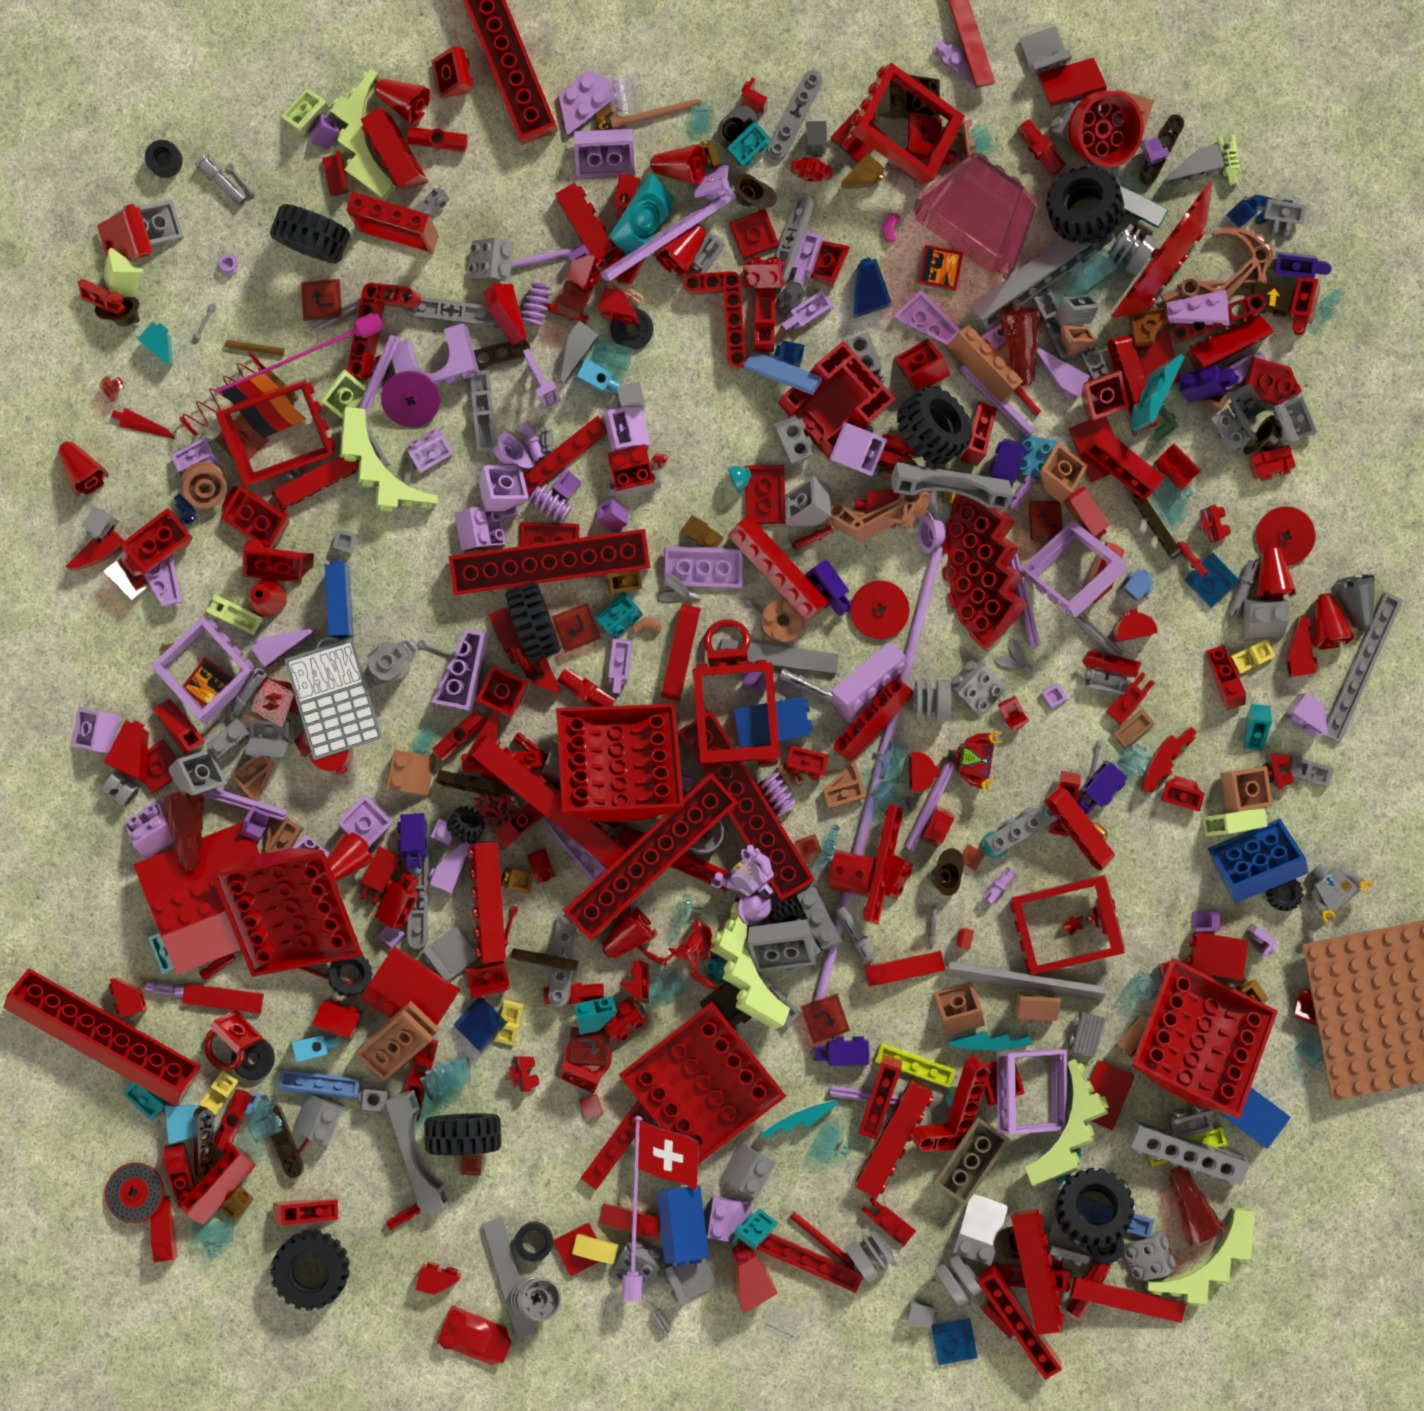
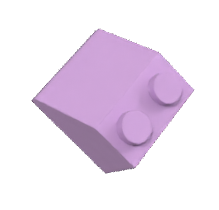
M518 465L483 466L477 479L485 512L506 511L528 501L529 497L522 467Z
M78 708L71 746L109 753L116 738L120 715Z
M713 1196L707 1239L732 1242L735 1234H733L734 1230L739 1224L743 1225L745 1219L751 1213L752 1201Z

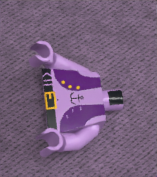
M748 845L746 850L742 849L741 857L743 859L725 875V879L722 873L719 872L715 874V879H711V885L714 888H720L723 885V887L736 890L747 896H751L758 891L766 899L774 892L767 884L774 876L770 859L762 854L758 848L754 850L752 845Z

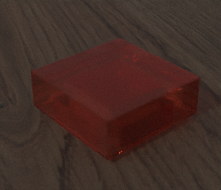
M968 844L962 853L964 865L976 871L985 853Z
M462 1155L461 1175L481 1176L482 1155Z

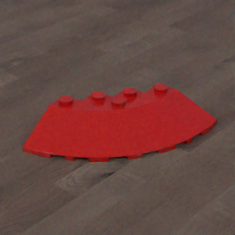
M1208 182L1111 315L1112 317L1117 318L1142 313L1146 307H1152L1157 300L1154 296L1163 284L1165 286L1168 285L1173 278L1171 275L1173 270L1177 272L1190 255L1187 253L1195 240L1199 242L1206 233L1203 229L1207 225L1213 183Z
M958 494L952 505L950 518L946 522V538L942 543V553L948 556V565L942 569L944 580L950 583V593L947 595L952 608L955 609L959 617L958 620L964 625L971 638L987 651L1016 621L1027 605L1024 600L1013 593L1023 575L1009 565L1020 549L1006 538L1016 520L1001 509L988 508L976 500ZM947 568L949 570V579L946 577Z

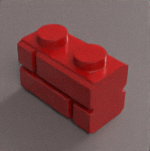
M1290 445L1260 452L1248 457L1254 480L1260 478L1261 482L1272 479V475L1277 473L1280 476L1288 475L1296 467Z

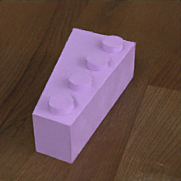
M465 629L455 650V655L449 663L445 676L441 680L431 703L474 711L490 634Z
M887 643L831 690L836 712L851 724L886 685L906 669V656L893 644Z

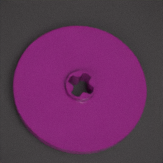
M403 371L390 377L384 384L381 393V404L386 415L395 423L406 427H418L430 422L437 414L440 406V393L436 384L428 376L415 371ZM413 396L414 401L408 402L407 399Z

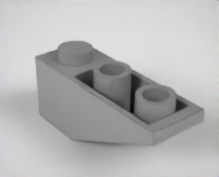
M1219 144L1199 148L1163 181L1164 185L1176 186L1181 184L1182 180L1189 179L1191 182L1200 179L1202 175L1208 174V177L1220 174L1219 171L1223 169L1224 163Z

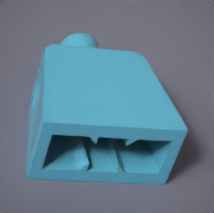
M586 358L581 362L573 379L600 393H603L605 389L616 393L617 387L621 384L611 379L612 372ZM597 376L602 377V383L597 381Z
M323 1034L291 1041L296 1062L327 1055V1049L338 1047L336 1035L324 1038ZM319 1042L321 1044L320 1049L313 1050L312 1044Z
M168 1104L165 1106L169 1144L193 1137V1113L200 1105L178 1104L175 1106Z

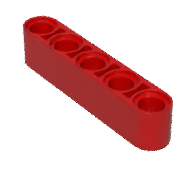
M1252 294L1229 303V323H1234L1263 311L1265 308L1264 297L1260 294ZM1254 298H1259L1262 301L1260 308L1255 309L1251 306V301ZM1238 305L1243 308V313L1240 316L1232 314L1234 306ZM1196 321L1193 324L1178 323L1172 329V336L1178 342H1185L1226 325L1213 322L1212 325L1206 324L1203 330L1198 331L1194 328ZM1181 327L1187 330L1186 336L1178 338L1176 330Z
M1129 335L1110 339L1107 347L1114 370H1121L1130 405L1127 410L1132 420L1133 406L1140 402L1142 392L1146 387V380L1133 340ZM1156 416V419L1152 424L1140 430L1155 427L1158 424V417Z
M339 456L277 488L271 494L279 509L286 510L287 506H293L305 500L304 497H311L322 491V488H328L339 482V479H345L355 474L356 470L359 469V459H356L355 462L345 461L344 458Z
M681 604L661 698L679 702L681 700L701 611L700 607Z
M899 678L891 680L834 743V750L846 760H854L910 700L913 690Z
M1058 786L1045 800L1047 806L1091 865L1097 870L1102 871L1115 857L1114 852L1068 790Z

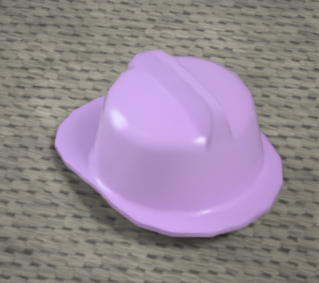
M501 433L498 437V443L492 448V453L504 465L517 464L523 468H532L536 463L524 442L509 433Z
M928 511L919 517L918 539L923 552H933L934 548L940 546L945 540L944 524L940 520H934Z
M758 891L751 896L744 895L738 905V912L743 922L751 926L761 923L770 914V898L764 899Z

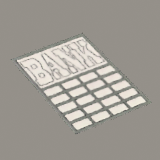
M353 638L284 659L313 760L382 739Z

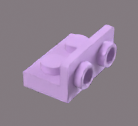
M440 429L437 431L431 430L426 434V437L421 440L416 439L412 441L406 448L420 473L454 454Z
M206 437L171 455L181 476L190 465L197 462L220 464Z
M1251 923L1247 929L1251 932L1249 936L1258 943H1261L1256 951L1264 956L1271 955L1277 947L1276 942L1278 940Z

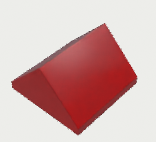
M823 241L810 278L833 288L848 256L850 247L848 245Z

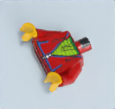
M1000 731L975 734L966 738L964 743H961L960 751L949 749L947 753V761L958 763L957 771L960 772L962 779L970 786L984 789L990 793L993 790L988 788L989 784H996V782L989 779L994 743H1002V741L996 740V735L1002 734Z

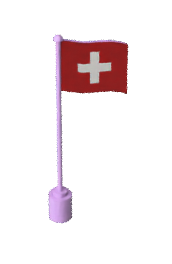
M641 1116L634 1118L636 1120L631 1271H627V1274L622 1276L623 1301L642 1300L643 1276L639 1275V1271H635L638 1169L658 1178L685 1184L696 1191L698 1181L699 1142L684 1134L659 1129L642 1121Z

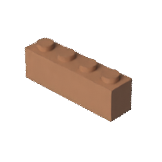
M970 325L961 330L947 345L954 355L1000 402L1011 395L1023 382L1018 374L1005 363Z

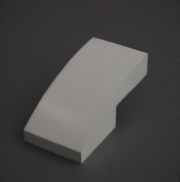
M1294 756L1290 772H1292L1295 778L1329 788L1334 768Z

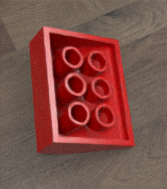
M393 946L360 999L390 1019L412 1001L438 1026L461 989L396 946Z

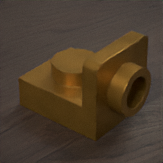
M714 141L700 142L698 145L704 148L705 153L708 152L706 154L708 166L712 165L713 169L721 166Z
M506 867L505 871L501 874V887L530 893L534 875Z
M1246 979L1237 985V991L1241 993L1246 992L1247 996L1263 1004L1269 1000L1256 979L1251 981Z
M238 1186L218 1209L233 1221L247 1209L253 1201V1197L244 1188Z

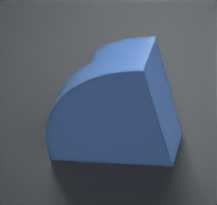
M257 1092L253 1094L246 1113L251 1115L256 1113L263 1094Z

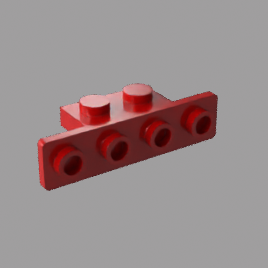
M540 751L513 752L516 755L515 760L518 762L522 759L532 769L542 768ZM471 754L461 755L463 772L481 771L482 779L504 783L471 756Z

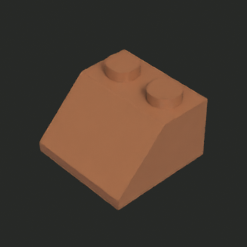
M1058 442L1054 445L1040 473L1045 491L1061 503L1073 494L1088 465Z
M394 749L387 789L428 796L435 757Z
M1267 766L1220 773L1226 812H1238L1273 805Z
M972 981L934 992L941 1021L947 1036L985 1026L983 1012Z
M1016 994L1015 1018L1020 1019V1023H1032V1020H1040V1024H1052V1021H1057L1061 998L1053 995Z

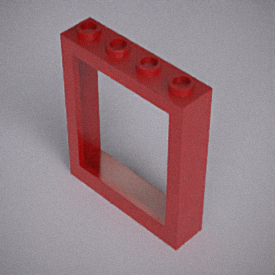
M891 62L886 66H881L877 71L876 81L868 88L869 94L860 104L859 108L861 110L851 122L853 126L850 133L925 185L934 180L965 115ZM890 80L896 82L948 120L926 165L869 125Z
M353 191L351 192L346 211L358 232L431 254L434 253L439 235L429 214Z
M306 378L216 410V417L244 487L334 455V449H336L335 442L327 434V430H329L326 419L322 420L319 412H322L318 400H314L312 395L315 393L311 382H307ZM301 389L324 447L254 472L231 413Z
M756 660L755 664H747V661L735 662L736 665H728L727 662L716 663V666L708 667V664H697L696 668L692 669L699 765L775 760L780 758L772 662L767 663V660ZM765 671L771 746L708 751L702 676Z
M1106 874L1013 896L1012 901L1009 902L1011 912L1015 913L1017 921H1014L1017 933L1020 932L1022 940H1019L1022 952L1025 951L1027 957L1024 960L1027 971L1031 972V975L1120 955L1126 952ZM1095 886L1111 948L1037 965L1022 903Z

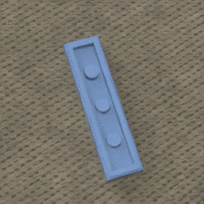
M753 351L744 363V369L811 395H813L822 382V377L756 351Z
M282 1069L278 1090L357 1100L361 1080Z
M1079 1197L1077 1200L1076 1209L1082 1219L1105 1225L1111 1220L1113 1216L1112 1206ZM1134 1213L1132 1223L1126 1232L1143 1238H1149L1154 1219Z

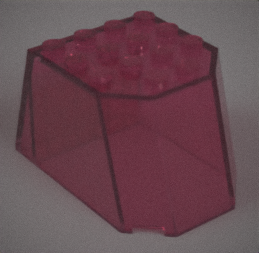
M974 152L918 195L911 217L954 248L963 252L964 255L991 274L999 272L1004 274L1002 276L1004 279L1008 280L1016 267L1038 202L1021 185L1022 182L1018 178L1008 176L1001 166H994L984 154Z

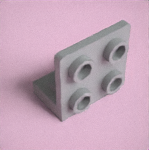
M1056 26L1025 36L1019 40L1032 76L1065 65L1071 60L1070 49H1064Z

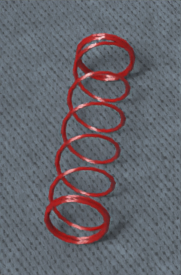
M250 351L247 353L257 367L259 366L262 370L266 368ZM237 363V364H236L237 369H238V371L240 372V374H241L242 377H243V374H242V372H241V370H240V368H239L238 365L243 366L244 368H246L247 370L251 371L252 373H256V372H254L253 370L249 369L248 367H246L245 365H243V364H241V363ZM223 376V380H224V382H225L226 385H228V384H227V382H226V380H225L224 377H226V378H228L229 380L235 382V380H233L232 378H230V377H228V376ZM210 388V394H211V396L213 397V399H214V401L216 402V404L218 405V403H217V401H216V399H215V397H214V395H213V393H212V391H211V390H213V391L216 392V390L213 389V388ZM196 401V405H197V407H198V409H199V411L201 412L202 415H203V412H202V410L200 409L198 403H200V404H202L203 406L207 407V408L210 409L211 411L216 412L215 410H213V409L210 408L209 406L205 405L204 403H202V402H200V401ZM183 414V417L180 416L179 418L181 423L194 436H197L198 433L195 429H193L190 426V424L185 419V416L189 417L190 419H192L193 421L197 422L202 426H208V422L205 417L204 420L206 422V425L200 423L199 421L195 420L187 414Z

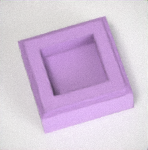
M1058 683L1041 692L1051 710L1068 700Z
M386 925L377 937L392 949L405 933L401 929H391Z

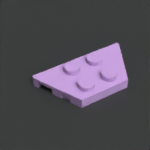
M587 70L559 92L558 95L567 135L570 136L593 118L598 111L626 92V86L591 70Z

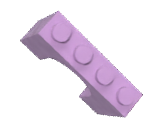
M462 323L444 329L449 347V359L444 368L435 373H425L420 369L412 342L408 340L399 342L392 357L395 373L403 371L419 372L428 376L436 386L442 382L444 384L453 383L459 377H463V379L473 377L474 373L479 372L468 327Z

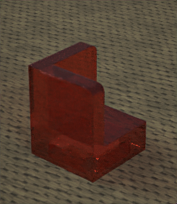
M816 834L796 840L803 859L822 853Z

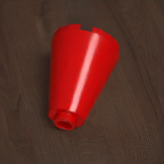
M385 78L377 81L374 86L376 97L407 122L416 124L425 115L422 110L425 105L429 106L431 97L430 90L425 86Z
M699 145L657 153L650 160V167L655 174L696 185L702 183L706 172H703V166H707L704 148Z
M697 223L654 251V254H658L656 259L660 265L670 273L672 270L678 273L676 277L683 278L688 273L706 237L704 227Z
M66 441L59 446L57 453L75 495L80 496V493L89 495L104 484L103 479L105 476L108 478V472L102 465L74 442Z
M1277 545L1266 546V549L1262 550L1256 598H1283L1286 594H1289V598L1295 596L1296 588L1282 548H1278Z
M258 580L251 586L248 592L249 607L255 614L261 617L269 618L278 615L284 609L287 602L286 590L276 580Z
M1329 593L1318 595V599L1315 600L1314 610L1315 648L1327 650L1340 647L1339 644L1343 642L1346 645L1355 640L1354 635L1335 597L1330 596Z
M345 832L341 835L327 856L335 882L367 866L372 861V851L369 853L367 850L369 845L356 833L351 832L347 834Z
M634 906L628 908L603 942L602 951L608 958L616 959L653 940L657 936L656 929L652 930L649 926L652 922L640 909L636 908L633 910Z

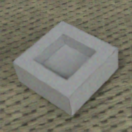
M337 529L332 548L352 554L358 535Z

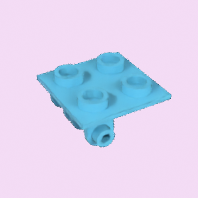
M1022 435L1020 443L1028 445L1019 474L1040 477L1039 479L1042 480L1040 470L1057 442L1059 443V441Z

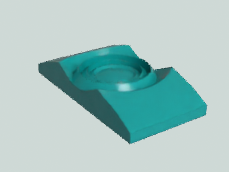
M653 173L648 174L609 235V238L626 256L653 238L654 231L669 216L674 197Z
M1182 354L1161 365L1146 379V387L1142 392L1140 402L1133 406L1131 424L1134 432L1155 421L1185 356Z

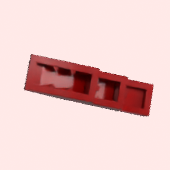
M434 1039L414 1055L405 1092L412 1090L415 1092L420 1107L416 1121L419 1120L439 1043L438 1040Z

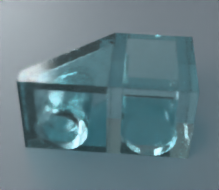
M596 341L591 361L628 372L634 351L632 348L619 344Z
M266 1094L256 1099L248 1122V1127L256 1143L282 1131L281 1119L275 1115L273 1111L274 1104Z

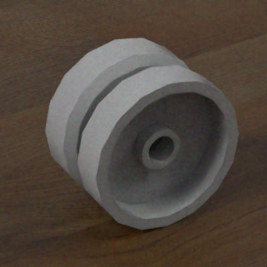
M957 1254L950 1259V1265L955 1272L952 1273L949 1267L944 1264L935 1271L956 1303L961 1307L968 1302V1295L964 1288L972 1296H977L983 1289L978 1284L977 1277L972 1269Z

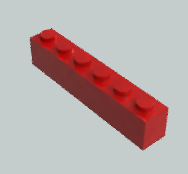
M751 516L737 523L727 535L806 622L818 615L829 603L823 594Z
M493 840L474 842L468 848V858L471 860L472 868H469V876L473 880V887L470 890L471 898L474 899L472 916L476 921V927L473 928L474 938L477 939L475 956L482 963L506 961L498 842Z
M912 1079L909 1080L855 1181L856 1188L875 1198L878 1197L879 1193H884L887 1187L885 1182L888 1176H893L896 1170L895 1163L897 1159H902L906 1151L904 1148L907 1141L911 1142L909 1137L911 1130L916 1124L920 1125L924 1118L923 1111L925 1107H929L934 1097L930 1088Z
M1038 1209L1015 1212L1011 1215L1036 1335L1058 1333L1063 1329V1325H1065V1317L1060 1312L1061 1299L1055 1289L1057 1280L1051 1270V1254L1047 1252L1048 1238L1043 1233V1216L1039 1214Z
M993 1264L977 1274L978 1284L1043 1378L1046 1380L1061 1371V1360L1043 1335H1036L1032 1318L996 1266Z

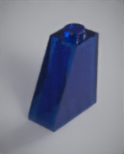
M870 257L859 261L860 264L857 265L853 318L891 306L892 301L876 258L872 260Z

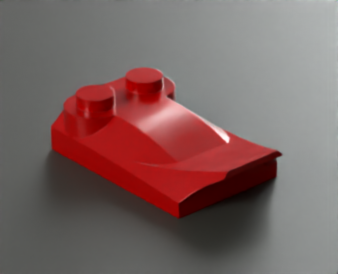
M242 485L232 486L222 504L223 515L220 518L250 539L259 540L267 548H273L279 542L290 520L285 511L277 509Z
M167 508L121 543V561L134 577L146 574L177 550L188 547L193 537L170 509Z
M255 539L247 541L243 548V577L302 583L303 576L314 565V553L264 547L262 542Z
M452 1305L437 1344L441 1345L444 1349H451L489 1365L504 1363L512 1340L508 1335L507 1327Z

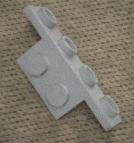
M1045 803L1032 810L1028 807L1021 811V816L1015 820L1013 817L1003 822L1004 826L999 831L986 838L993 853L998 855L1058 820Z

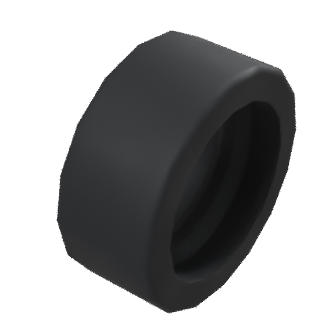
M536 1221L523 1225L515 1238V1248L518 1254L525 1260L532 1262L545 1258L553 1245V1236L550 1229L543 1223ZM530 1230H538L545 1236V1247L538 1253H530L523 1246V1236Z

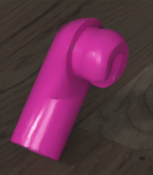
M889 214L882 225L886 243L896 240L893 228L900 223V216L898 214Z

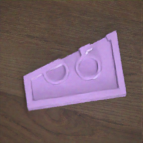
M922 290L893 316L894 319L945 346L961 331Z
M1226 290L1167 302L1170 323L1193 324L1196 321L1211 325L1213 322L1230 325Z
M172 554L148 573L143 574L163 607L183 603Z

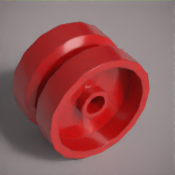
M891 434L882 435V438L887 439L884 446L885 450L882 451L877 464L890 470H894L896 462L918 466L913 459L920 457L915 454L913 449L911 450L908 447V443L902 437Z

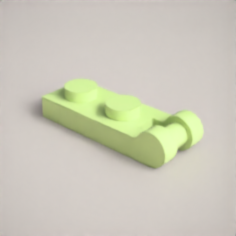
M214 594L211 605L207 606L205 611L255 636L263 618ZM220 603L224 605L221 612L217 610Z

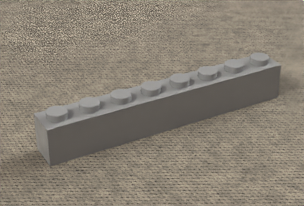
M1108 233L1106 238L1102 240L1100 238L1096 239V242L1090 243V241L1085 242V244H1078V241L1072 243L1067 241V238L1055 242L1052 247L1040 253L1031 262L1023 265L1020 270L1008 276L999 285L991 288L988 293L969 305L974 318L986 331L1111 242L1113 240L1112 234Z

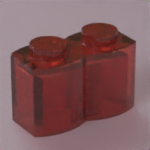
M566 280L563 286L564 293L559 294L555 305H557L556 312L578 321L590 300L594 286L583 289L573 281Z

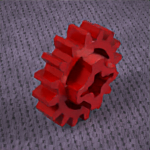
M803 157L801 160L795 159V161H792L790 172L793 175H798L805 182L820 183L823 180L828 181V179L832 178L833 168L830 165H825L826 163L818 158Z
M506 792L504 798L491 797L494 801H499L497 805L498 810L490 808L492 804L490 796L479 794V798L474 797L477 804L473 805V808H478L479 815H483L484 819L482 821L488 820L487 825L494 821L497 826L499 825V820L505 823L506 816L512 817L510 811L516 810L512 807V804L516 803L515 800H511V797L514 795L513 793L508 794ZM486 796V804L482 806V799ZM508 802L507 810L504 813L502 810L503 804ZM489 811L494 812L497 817H489L486 813Z

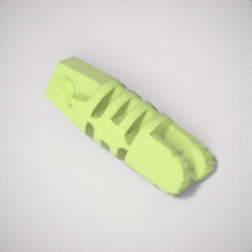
M1230 134L1229 142L1231 149L1224 150L1222 136L1217 137V142L1224 163L1222 169L1223 176H1228L1230 186L1238 185L1237 174L1241 173L1235 134Z

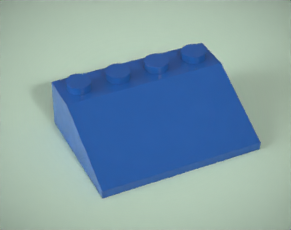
M1281 819L1268 823L1267 827L1250 830L1208 848L1209 854L1234 903L1308 874L1306 857Z

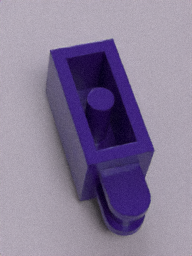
M1276 251L1273 268L1275 274L1315 278V274L1328 275L1332 270L1328 262L1318 261V258L1314 255Z
M1215 365L1181 374L1180 392L1189 403L1226 394V387L1236 385L1239 377L1231 368L1220 370Z
M1007 438L999 442L995 453H998L997 459L992 461L989 469L992 472L991 478L1009 480L1010 485L1016 483L1028 445Z
M827 559L804 574L829 601L825 608L831 606L839 616L851 610L852 605L845 596L849 589Z
M1105 760L1092 777L1081 787L1080 791L1084 794L1077 801L1078 805L1086 815L1096 805L1100 807L1108 805L1113 799L1112 795L1125 786V781L1128 777L1113 763ZM1088 798L1091 800L1089 804L1085 802Z
M400 814V822H397L398 834L401 833V840L397 841L398 852L402 853L404 859L407 858L408 870H411L413 867L422 869V857H427V822L425 814Z
M844 1036L832 1037V1040H828V1046H813V1050H815L813 1061H829V1066L870 1065L869 1040L864 1039V1036H852V1040H844ZM823 1050H828L829 1057H823Z

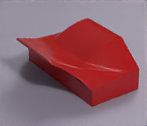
M1175 776L1171 781L1166 782L1160 801L1200 812L1205 793L1199 789L1197 782Z
M697 920L692 922L694 931L705 938L700 948L703 961L710 959L713 954L709 950L713 935L711 928L707 924Z

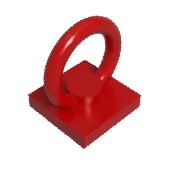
M858 109L830 137L833 142L857 163L873 150L872 147L850 133L853 126L851 122L860 112ZM874 112L869 125L885 136L886 134L874 124L876 119V113Z
M724 619L715 622L707 629L704 635V648L707 652L709 667L716 666V663L727 662L728 665H736L735 662L747 661V664H749L747 651L750 647L751 638L749 631L742 623L732 619ZM724 627L735 628L742 635V646L739 649L725 648L715 651L711 643L713 634Z
M235 1010L213 1020L210 1024L211 1029L207 1032L204 1039V1051L207 1059L214 1067L222 1071H232L242 1064L245 1057V1049L259 1043L263 1037ZM216 1034L237 1054L233 1062H221L213 1053L212 1040Z
M593 1033L580 1034L573 1038V1051L581 1043L578 1042V1039H591L603 1049V1062H607V1041L604 1038ZM571 1040L566 1047L565 1061L558 1078L594 1094L601 1076L608 1071L612 1062V1051L609 1044L608 1062L603 1063L600 1068L592 1071L590 1068L582 1064H575L572 1061Z

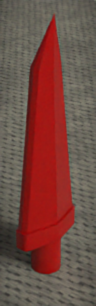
M124 408L123 413L116 410L112 412L111 417L120 420L119 427L176 439L167 428L130 409Z

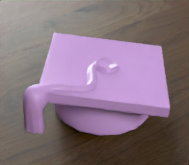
M728 164L705 171L706 174L703 182L695 186V198L703 196L705 199L714 200L722 197L724 194H727V196L732 195V190L727 180Z

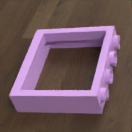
M1072 520L1021 569L1026 575L1024 579L1030 585L1035 584L1036 589L1042 595L1046 593L1048 599L1053 604L1058 603L1060 609L1065 614L1070 613L1076 618L1128 568L1120 556ZM1078 539L1109 565L1068 602L1038 576Z
M202 616L151 667L200 721L207 724L243 690L252 676L255 666L250 660H244L241 657L243 652L237 646L232 647L230 645L231 639L224 632L220 634L217 630L219 626L212 619L208 621ZM207 630L243 671L202 708L166 667Z
M1052 1048L997 1052L998 1133L1010 1135L1065 1129L1069 1119L1067 1050ZM1050 1056L1051 1122L1016 1125L1015 1058Z

